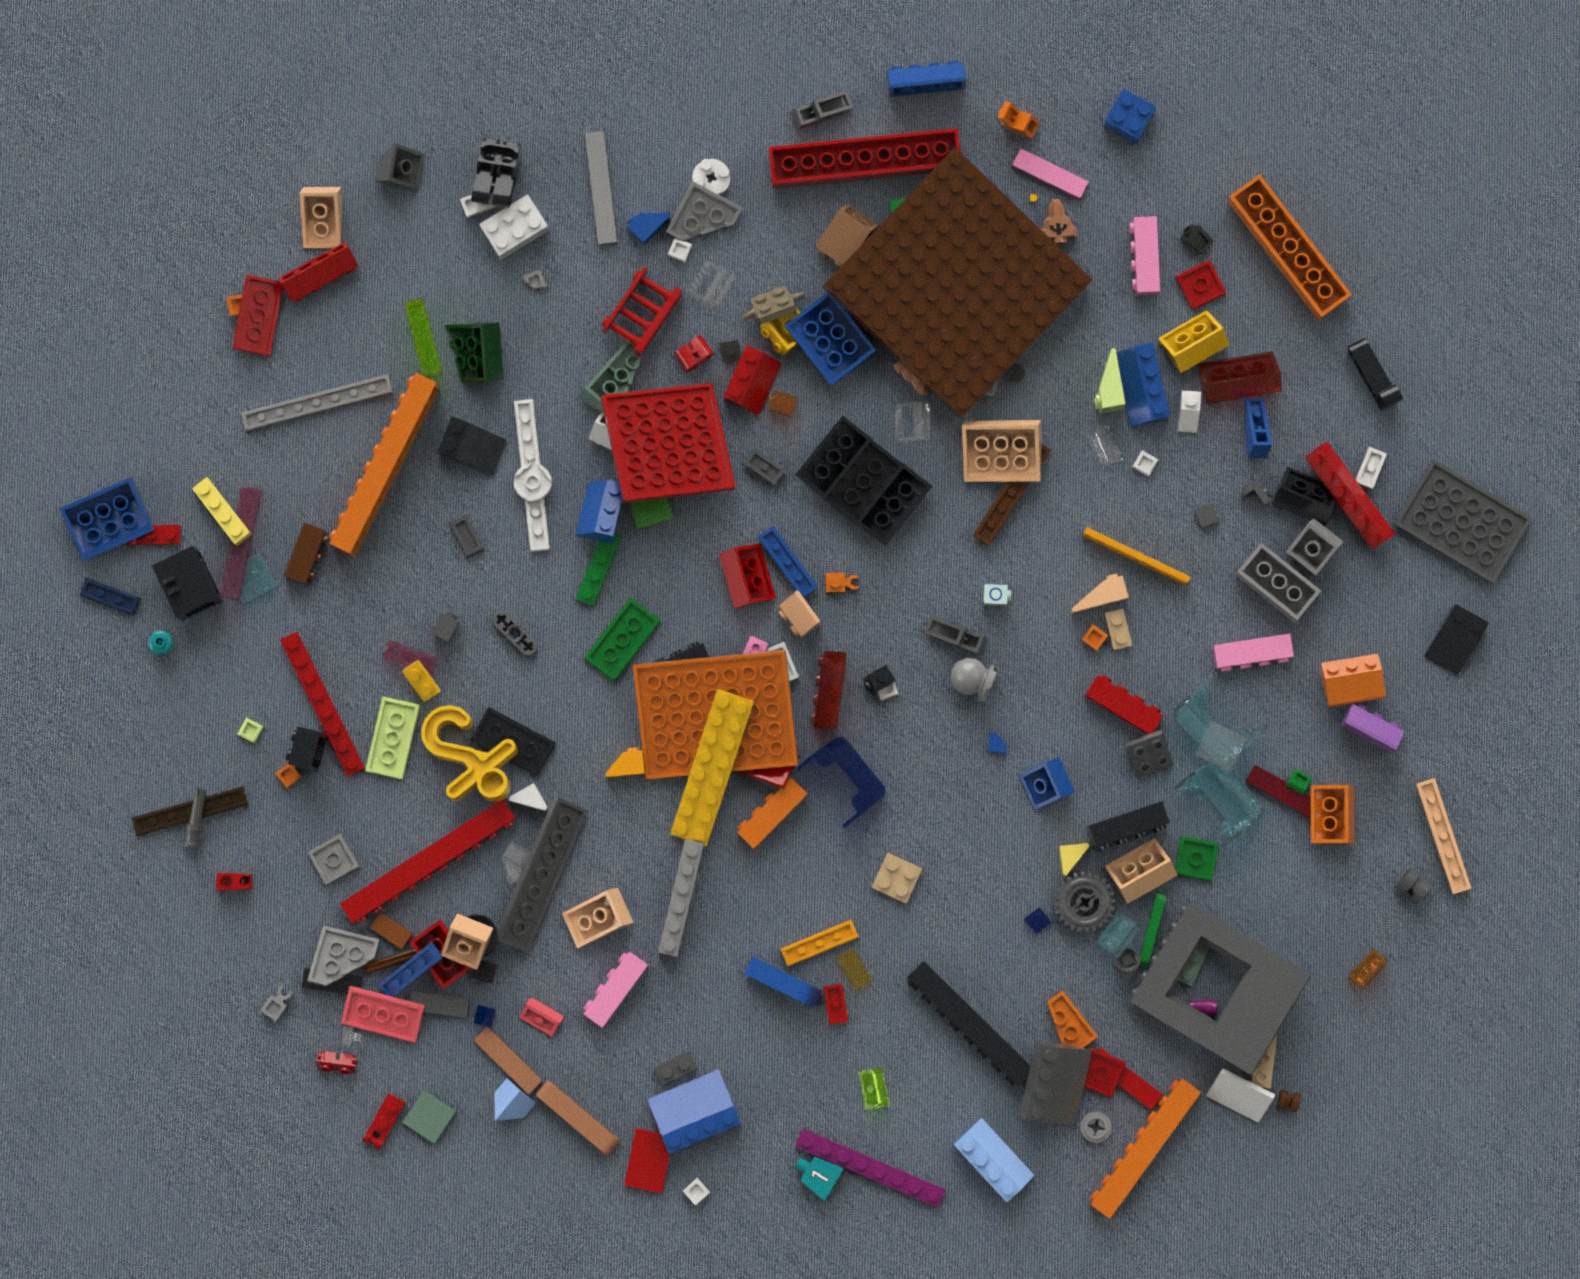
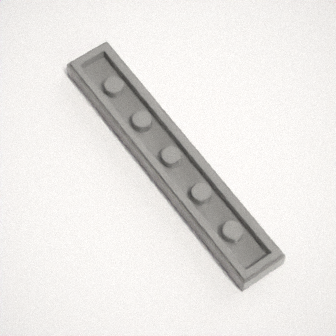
M604 131L585 133L598 245L617 243Z

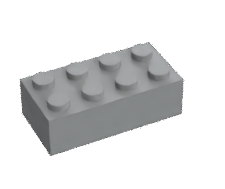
M1263 543L1257 546L1235 573L1238 578L1294 623L1321 592L1320 589Z

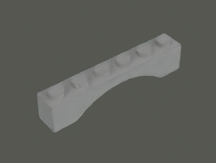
M686 839L684 841L658 953L678 957L704 849L703 843Z

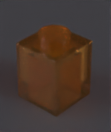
M775 390L774 395L770 394L767 405L770 406L771 412L792 418L797 396Z

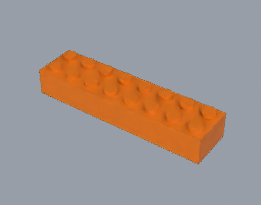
M1260 174L1229 196L1227 200L1229 205L1318 321L1352 296Z

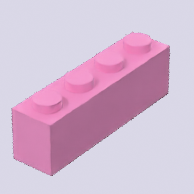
M1157 216L1134 217L1133 223L1129 224L1130 234H1133V241L1130 242V252L1134 253V260H1131V272H1135V279H1132V290H1135L1136 296L1159 295Z
M1290 634L1218 644L1212 647L1215 668L1221 669V672L1232 671V667L1240 666V669L1251 668V664L1259 663V666L1271 665L1270 661L1278 660V663L1290 662L1289 658L1294 657Z
M630 951L628 954L625 952L617 961L620 965L616 970L614 968L611 969L606 976L609 980L605 985L601 984L595 991V994H597L596 998L593 1001L589 1000L583 1008L586 1010L584 1015L602 1028L649 966Z

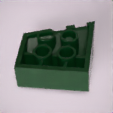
M499 322L445 325L446 331H450L451 348H455L457 357L455 361L461 382L504 380Z

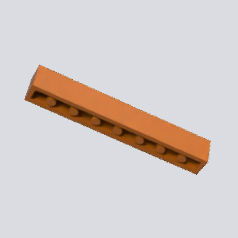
M1184 1079L1174 1080L1169 1087L1171 1089L1169 1095H1164L1158 1103L1160 1106L1156 1112L1152 1111L1146 1119L1148 1124L1145 1128L1140 1127L1135 1134L1137 1137L1133 1144L1130 1142L1124 1150L1126 1154L1122 1160L1120 1158L1117 1159L1112 1166L1114 1171L1111 1175L1107 1174L1103 1178L1101 1189L1099 1191L1095 1190L1089 1198L1091 1200L1090 1205L1109 1219L1201 1092Z

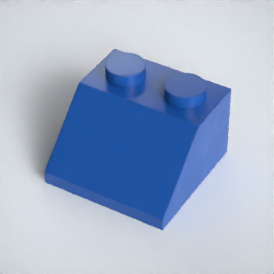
M1060 757L1047 761L1019 775L1034 810L1075 792Z

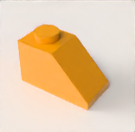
M639 747L627 748V752H623L606 772V777L644 775L643 751L639 750Z

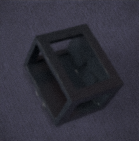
M194 545L151 565L176 618L181 621L223 602L222 596L200 550Z

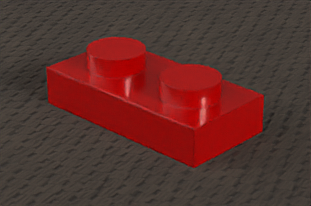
M842 983L823 986L829 1025L849 1022Z

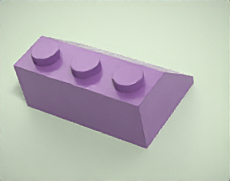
M1351 704L1340 726L1390 753L1396 751L1404 733L1400 729L1401 726L1392 721L1390 723L1384 721V717L1376 712H1373V714L1369 713L1362 704Z

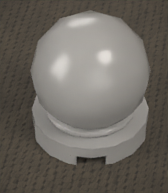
M961 659L951 669V683L955 690L962 695L971 696L977 694L979 696L978 701L985 703L998 667L991 665L990 668L986 669L984 664L977 659Z

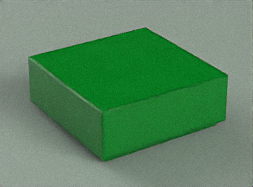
M1295 768L1286 786L1303 795L1312 778Z

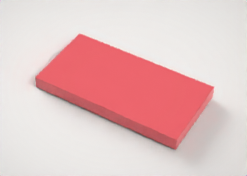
M350 986L341 1024L416 1043L425 1005Z

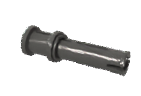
M202 788L194 789L190 821L185 827L187 833L186 839L183 841V845L188 847H200V832L203 831L201 820L207 792L206 789L202 790Z

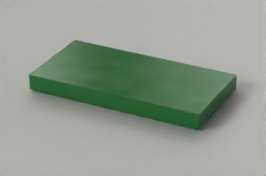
M630 598L584 659L615 682L661 620Z

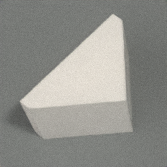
M534 783L509 798L511 802L548 811V807Z

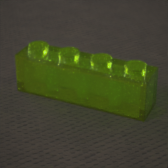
M423 298L405 302L404 305L423 376L432 378L444 375Z

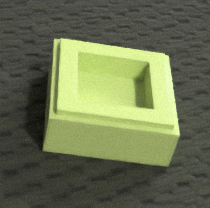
M246 717L237 735L256 743L264 726Z

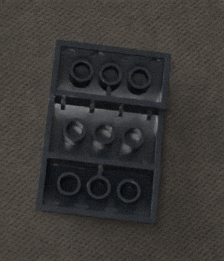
M843 415L795 474L796 477L831 507L884 546L888 544L933 487L907 465L901 463Z

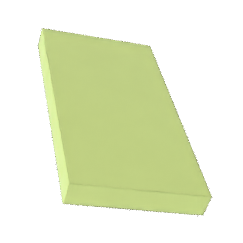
M382 696L365 772L403 780L419 714V704Z

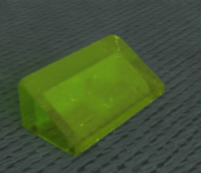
M882 1068L859 1071L865 1109L888 1106L889 1102Z

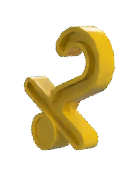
M452 705L441 706L431 711L425 718L421 729L422 741L427 750L438 759L463 764L467 767L463 774L447 786V796L452 801H459L478 787L480 793L488 801L498 802L505 799L510 792L511 786L508 777L499 768L517 754L518 748L514 741L505 739L489 753L442 742L439 738V733L445 725L454 724L462 730H468L472 727L473 720L463 709Z

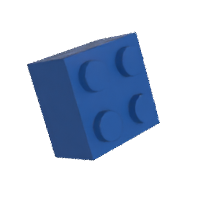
M1123 89L1106 118L1104 127L1137 144L1152 118L1156 106Z

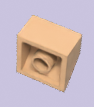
M798 590L779 605L781 609L779 614L784 621L788 619L792 624L790 629L795 636L800 635L803 638L820 626V620Z
M457 914L449 928L441 956L477 970L489 943L493 928Z

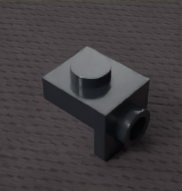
M884 665L864 678V686L868 692L875 695L880 690L895 683L896 680L887 665Z

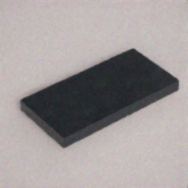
M490 707L485 711L470 741L489 751L505 739L514 741L518 752L509 762L536 776H539L556 742Z

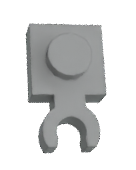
M283 985L278 988L277 997L271 994L260 1010L276 1022L288 1006L284 1001L291 998L293 994L290 991L288 995L284 996L282 990L285 986Z

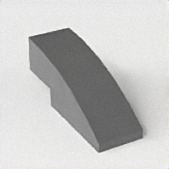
M846 90L796 107L790 114L796 129L800 130L853 109L854 106Z
M932 615L924 631L925 634L979 656H982L988 638L982 634Z

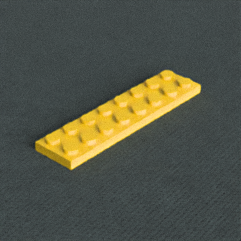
M717 689L670 834L686 840L703 843L704 846L708 845L755 701Z

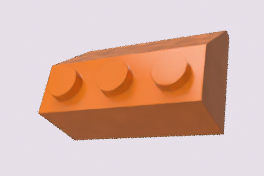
M1378 654L1321 663L1320 677L1328 707L1386 698L1383 671Z
M1311 785V843L1355 844V786Z

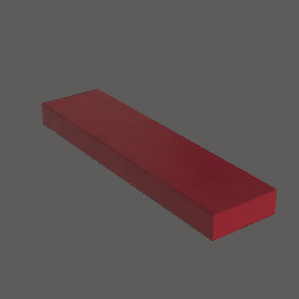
M1257 765L1253 766L1245 782L1311 819V796L1306 793L1301 795L1286 786L1287 782Z

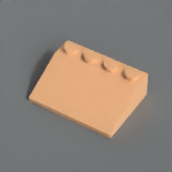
M1041 420L964 421L962 425L964 482L1041 481Z

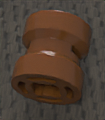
M1281 1089L1277 1108H1287L1291 1112L1297 1113L1301 1094H1290L1288 1091Z

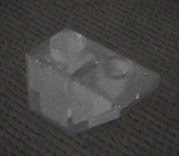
M512 841L503 854L502 861L508 883L514 887L515 883L517 884L530 851Z

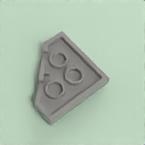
M691 181L666 232L683 241L697 235L715 231L716 229L734 225L742 207Z
M323 925L307 981L325 987L331 985L373 961L380 940Z

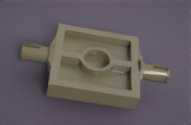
M786 286L777 287L770 292L751 298L752 310L742 313L744 321L756 317L763 324L797 311L795 301L805 298L803 291L791 294Z

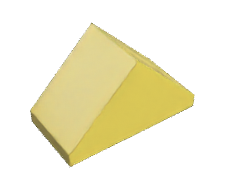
M1088 843L1059 846L1062 875L1066 876L1090 846Z

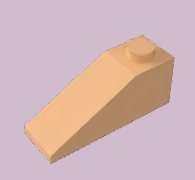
M1117 574L1106 576L1107 580L1100 583L1071 609V614L1127 600L1129 597L1123 576L1118 577Z

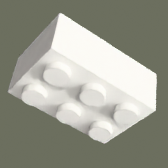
M528 194L511 204L510 208L501 210L479 224L501 260L549 231L548 225Z

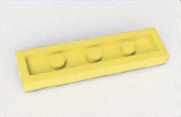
M208 477L192 488L236 546L252 535Z

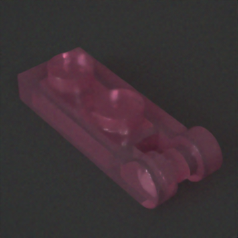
M388 640V648L386 653H383V659L405 667L419 659L430 676L433 675L438 657ZM395 649L400 650L398 657L393 656Z

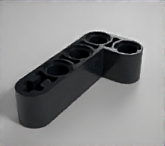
M1362 338L1347 346L1351 359L1381 411H1385L1401 402L1403 396L1399 388L1395 384H1391L1368 341Z

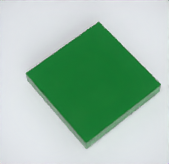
M1181 836L1175 863L1177 875L1212 881L1219 843Z

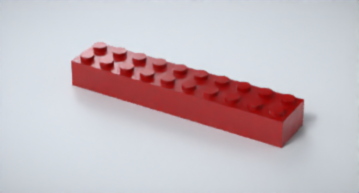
M958 128L769 147L772 189L928 174L954 147L960 151Z

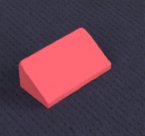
M530 998L519 1018L553 1037L564 1016L534 998Z

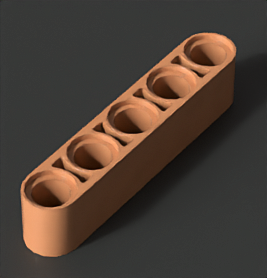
M547 1080L536 1093L538 1098L605 1155L608 1156L620 1142L614 1134L550 1080Z

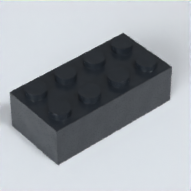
M1163 801L1089 825L1086 829L1093 849L1098 848L1099 851L1112 847L1111 843L1116 842L1117 845L1130 841L1129 837L1135 836V839L1148 835L1147 831L1153 830L1154 833L1166 829V825L1170 822Z

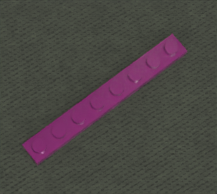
M803 1128L795 1145L797 1148L935 1207H939L946 1190Z

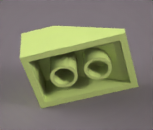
M1112 348L1108 355L1096 398H1094L1095 408L1099 409L1100 414L1120 411L1125 406L1115 348Z

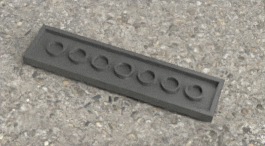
M554 796L497 930V941L528 953L588 810Z

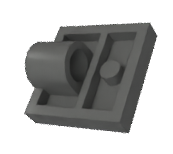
M1162 730L1126 743L1127 753L1137 778L1173 765Z

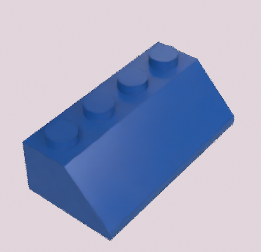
M950 61L945 65L930 63L925 67L911 65L910 68L905 69L897 66L887 70L889 97L965 89L966 76L963 63H958V61Z
M1153 342L1117 352L1125 405L1131 428L1168 420L1170 413Z

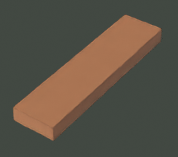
M488 1026L474 1039L528 1095L543 1081Z

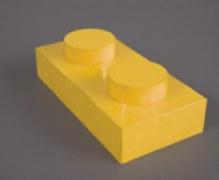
M419 659L402 670V673L424 702L441 691Z

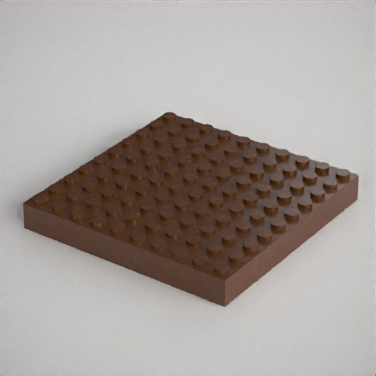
M954 147L831 276L822 288L949 410L961 419L1093 279Z

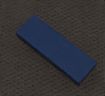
M87 577L79 594L134 616L141 599Z

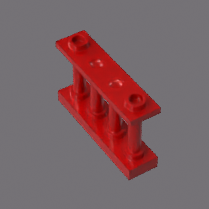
M646 267L635 273L633 276L634 282L611 316H606L601 324L603 326V334L606 335L608 330L611 329L633 343L635 347L634 353L639 357L645 352L682 297L681 289L675 287L673 291H668L647 278ZM640 283L665 298L666 302L663 307H658L635 292ZM631 298L654 312L656 317L652 322H647L625 308V305ZM619 314L624 315L644 328L645 333L642 338L640 336L636 337L614 323Z

